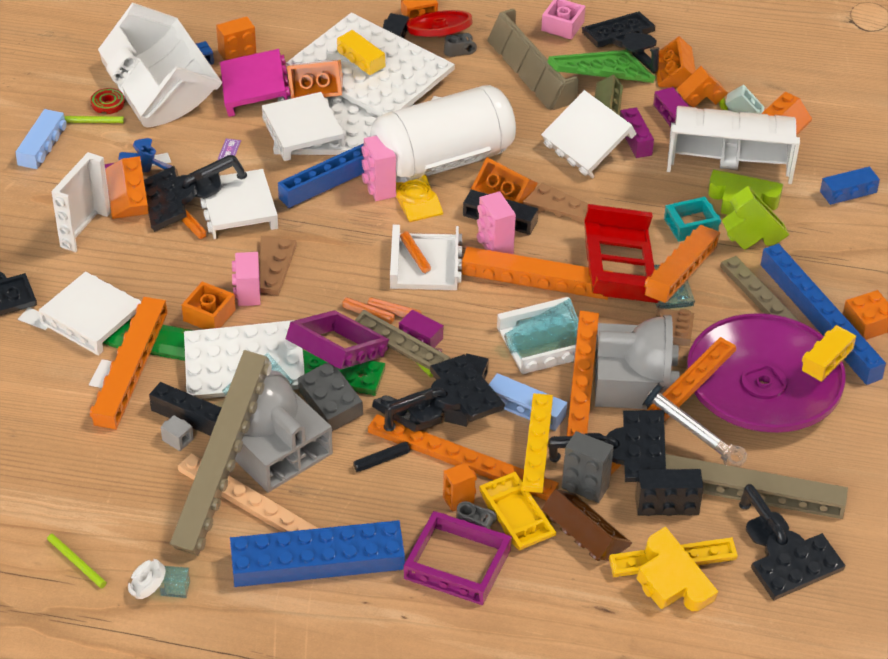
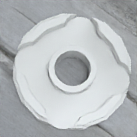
M153 559L154 561L152 562L150 560L145 561L133 572L131 576L133 580L131 583H128V591L136 599L150 596L161 585L166 570L165 566L157 559Z

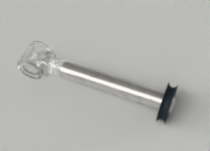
M659 383L649 392L642 404L646 405L647 409L653 403L661 410H664L670 417L722 455L720 458L723 460L724 465L739 468L743 466L747 459V453L743 447L732 444L727 445L660 394L664 387H661ZM731 455H737L740 461H733Z

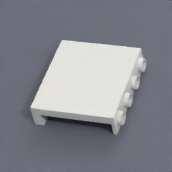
M584 90L541 135L545 140L543 143L549 149H555L559 157H565L572 167L577 166L584 176L589 175L591 178H594L595 176L592 171L626 136L632 139L636 132L629 122Z
M321 92L262 105L263 121L284 161L291 160V151L338 140L341 147H344L346 132L344 129H341L339 119L335 118L334 110L329 107L328 99L324 98Z
M89 152L51 191L60 247L77 252L76 237L97 214L108 217L111 213L104 157Z
M263 169L246 171L247 177L242 180L237 178V173L221 175V190L208 198H200L201 207L205 209V221H209L207 222L208 232H212L213 239H216V230L269 222L271 230L278 229V215Z
M393 225L390 289L457 290V283H461V272H458V270L462 268V259H458V257H462V246H458L462 245V234H459V226H456V235L409 233L431 266L430 271L423 273L400 238V225Z
M85 271L40 308L39 315L41 324L99 356L103 352L102 343L136 314L137 305L141 304V301Z

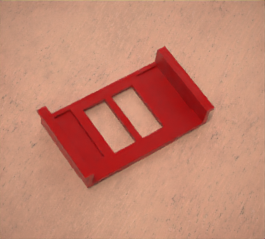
M594 204L587 205L584 229L593 294L651 303L659 302V300L646 296V287H644L647 277H651L655 270L649 236V227L653 218L652 212ZM600 244L642 249L643 259L601 254ZM602 260L644 266L646 276L603 271Z

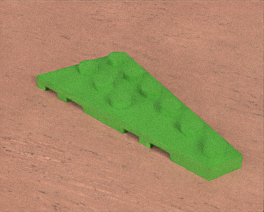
M627 50L549 56L547 61L557 72L599 77L614 75L617 79L654 83L656 78Z

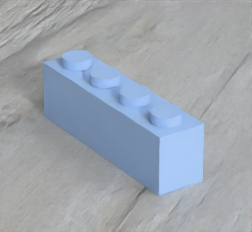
M47 109L43 110L15 152L18 166L38 169L40 164L44 162L48 152L52 150L54 143L58 141L62 131L66 129L67 122L64 118V113Z
M498 373L489 383L491 388L504 402V410L530 420L533 393L546 394L543 391ZM553 397L550 429L554 431L564 420L567 412V402Z

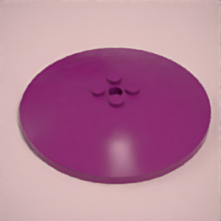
M756 313L725 318L706 328L698 335L690 348L687 369L720 337L736 345V351L694 394L716 416L745 429L779 433L807 428L831 414L843 395L846 379L843 361L822 382L802 371V358L807 351L810 352L817 341H821L824 336L813 328L790 318Z

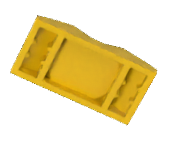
M426 174L406 182H396V198L409 222L443 215L437 194L432 191Z
M513 472L480 485L479 490L488 509L497 515V520L501 524L504 533L512 536L511 543L518 550H522L556 536V531L531 494L522 491L523 482L517 473Z

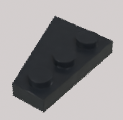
M385 395L374 399L372 407L385 414L386 406L397 399ZM406 409L395 413L393 420L417 432L441 424L443 416H440V419L422 424L417 422Z

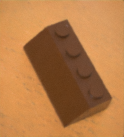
M555 489L542 507V510L547 514L546 518L548 520L558 523L563 533L573 536L575 538L574 542L578 546L588 549L590 551L589 555L597 561H609V555L621 553L632 544L629 539L574 493Z

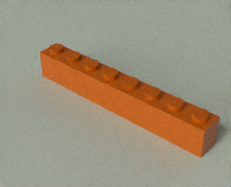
M700 225L696 230L693 229L691 235L687 236L683 243H680L678 249H674L672 255L668 256L666 261L660 264L658 270L655 269L652 276L647 277L644 285L646 287L645 295L667 303L716 249L721 232Z
M466 247L462 259L461 275L608 300V297L592 293L588 267L473 247Z
M143 297L141 304L137 305L136 315L130 321V328L124 334L122 345L118 347L115 361L111 362L110 372L104 378L102 390H99L97 393V401L90 409V417H92L94 426L117 430L168 314L166 300Z

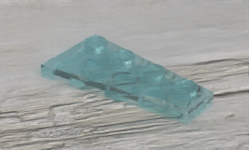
M571 299L563 301L505 333L504 338L509 352L514 353L577 336L578 318Z

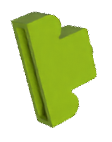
M713 169L708 195L715 200L722 199L721 213L729 215L735 211L731 204L732 197L749 186L773 211L779 206L783 184Z
M749 186L732 197L731 204L735 211L722 219L729 239L732 242L736 241L744 250L763 239L765 245L773 246L789 236L784 223Z

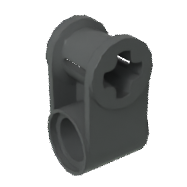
M469 33L447 35L444 43V54L449 57L470 55L476 51L477 45L472 41L473 37Z
M467 501L459 503L456 511L457 519L465 520L478 526H484L488 529L497 520V515L492 510L482 508Z

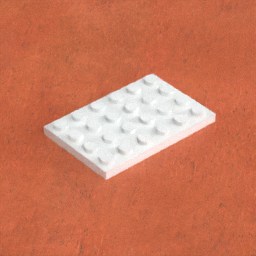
M291 321L185 331L187 393L200 399L226 397L243 350L267 356L272 365L271 370L282 373L289 380L293 390L299 389L297 378L305 374L303 349L285 339Z

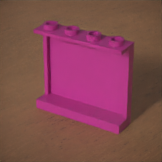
M279 49L220 62L224 103L229 117L235 116L234 107L284 96L285 100H288V97L291 96L285 57L280 54Z

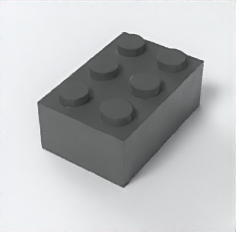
M327 362L297 378L300 394L309 406L332 426V431L364 415L362 400L339 369Z
M576 431L565 447L562 489L599 503L609 488L614 446Z

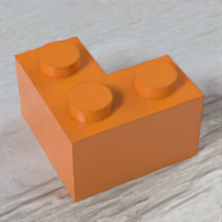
M702 66L676 89L692 107H696L705 97L709 98L716 105L728 94L722 84Z

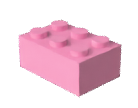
M377 135L364 138V146L361 147L364 160H362V167L364 169L362 179L364 184L368 186L369 194L373 195L375 201L396 197V155L393 150L387 148L380 141Z
M500 191L480 197L478 205L479 219H477L479 227L477 233L478 242L482 243L485 250L514 254L516 214Z

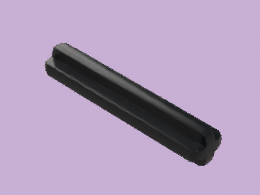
M402 442L357 459L353 462L356 472H360L409 453L410 447L407 442Z

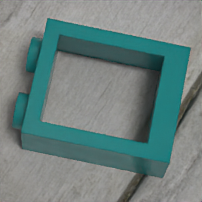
M706 197L665 205L664 220L678 242L685 241L686 237L691 235L693 229L696 230L700 225L716 231L719 230L721 218L716 214L713 205L709 203ZM700 212L706 218L705 220L687 224L681 219L683 216Z

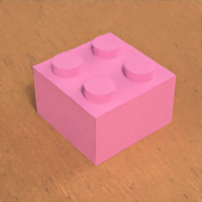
M553 0L542 15L541 31L572 40L584 23L585 6L567 0Z
M258 252L235 253V261H232V272H236V274H232V284L236 286L233 287V294L235 299H237L238 306L261 305Z

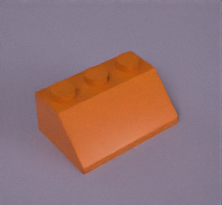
M680 36L659 50V69L656 75L660 88H678L696 71L692 47Z
M341 59L287 66L291 99L321 92L324 97L342 95L343 75Z
M784 92L761 113L768 114V116L795 117L796 136L812 121V117L801 99L787 92Z
M140 156L123 158L107 167L105 172L112 219L148 214Z
M486 157L471 189L486 194L500 191L505 199L523 204V201L535 190L538 183Z

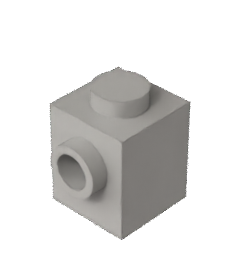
M175 415L161 426L162 441L178 451L184 449L194 440L192 426L184 419H180Z

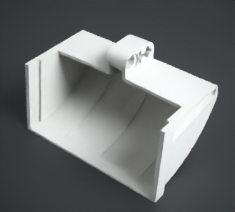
M133 2L98 49L108 74L125 96L141 124L147 128L163 125L182 117L197 107L214 89L217 90L223 83L178 18Z
M677 106L675 123H671L667 172H670L671 165H674L676 153L720 159L721 169L738 170L739 161L786 164L788 184H792L800 145V137H796V119L789 116H768V114L737 113L727 110Z

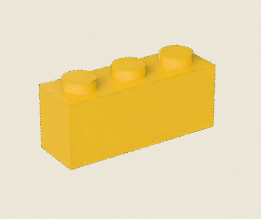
M354 30L337 38L338 52L367 74L372 75L386 67L385 53Z
M837 325L831 331L828 330L823 339L817 341L813 349L804 354L802 358V371L822 382L854 349L856 335Z

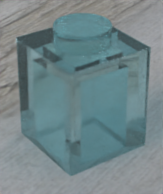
M165 566V576L159 586L161 596L187 598L190 584L189 568Z

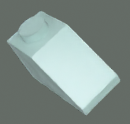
M744 84L727 94L725 104L732 112L761 114L764 111L765 107Z

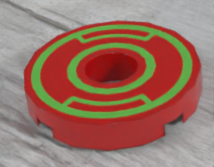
M104 88L96 91L91 96V106L98 113L106 112V114H113L124 107L125 96L118 89Z

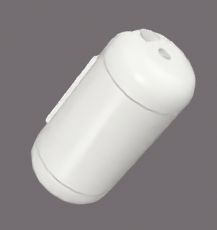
M484 85L383 114L373 122L370 137L377 135L387 148L393 150L396 155V182H406L420 178L425 174L426 176L434 175L502 153L515 139L516 121L512 106L504 93L496 87Z

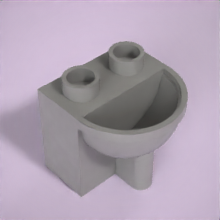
M671 315L651 318L639 325L598 323L595 350V407L647 409V406L642 404L649 392L658 383L661 387H664L660 393L663 394L680 377L679 371H671V366L678 365L679 345L673 344V322Z
M271 370L270 374L265 378L264 391L257 399L256 412L251 415L249 420L250 428L244 434L242 449L239 453L237 452L235 461L267 493L333 454L332 426L293 391L289 380L282 373Z

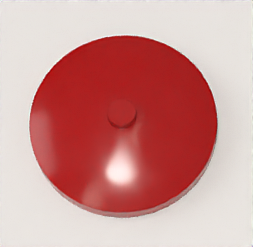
M460 10L425 13L410 19L407 22V31L412 35L421 37H445L469 28L473 24L472 15L469 12Z

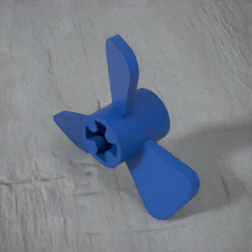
M151 138L134 141L133 147L137 153L120 152L118 160L140 156L142 172L145 173L151 171L152 164L162 169L172 167V165L154 159L156 150L151 147Z

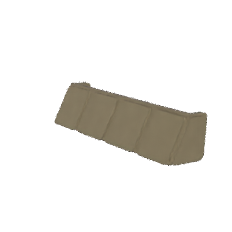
M515 9L500 12L488 37L490 45L498 54L503 56L506 63L515 73L519 74V77L530 90L536 93L538 99L547 109L556 110L570 105L577 98L579 79L576 76L565 79L547 63L548 59L517 27Z

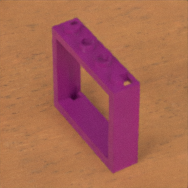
M335 310L291 321L285 338L340 370L384 357L385 351L388 350L387 345L389 341L388 338ZM334 331L358 345L343 348L320 334Z
M433 511L404 564V579L483 606L511 551L512 536ZM435 528L498 549L481 584L417 563Z

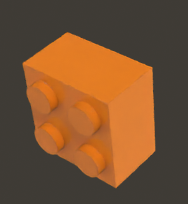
M247 16L216 25L218 52L224 61L257 54L255 26Z
M203 281L181 305L183 321L202 329L221 328L236 310L235 295Z
M878 290L845 300L843 315L865 340L888 333V301Z

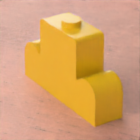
M666 526L648 538L644 554L649 561L640 566L636 578L642 585L644 593L651 597L660 609H664L681 597H684V605L690 611H699L715 601L718 590Z

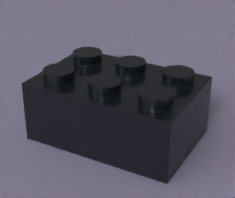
M701 469L638 470L635 493L637 516L699 515L703 494Z

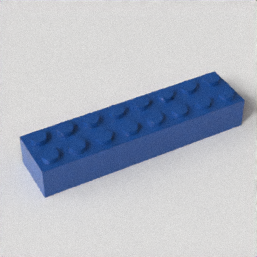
M400 520L230 537L234 587L404 570L405 553Z

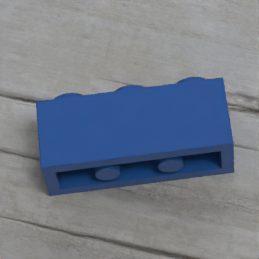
M869 166L822 178L820 192L831 205L877 193L880 179Z

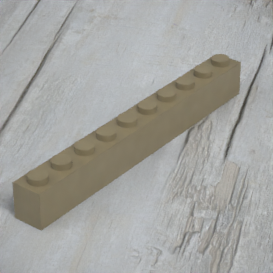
M243 350L170 544L175 549L199 556L200 551L205 547V537L213 526V516L220 507L222 492L227 489L229 473L235 468L237 452L239 453L242 449L243 436L250 428L249 420L251 415L256 412L257 399L264 391L266 376L271 372L272 365L267 356Z
M665 454L666 469H701L703 494L741 500L745 486L752 484L768 506L843 519L848 487Z

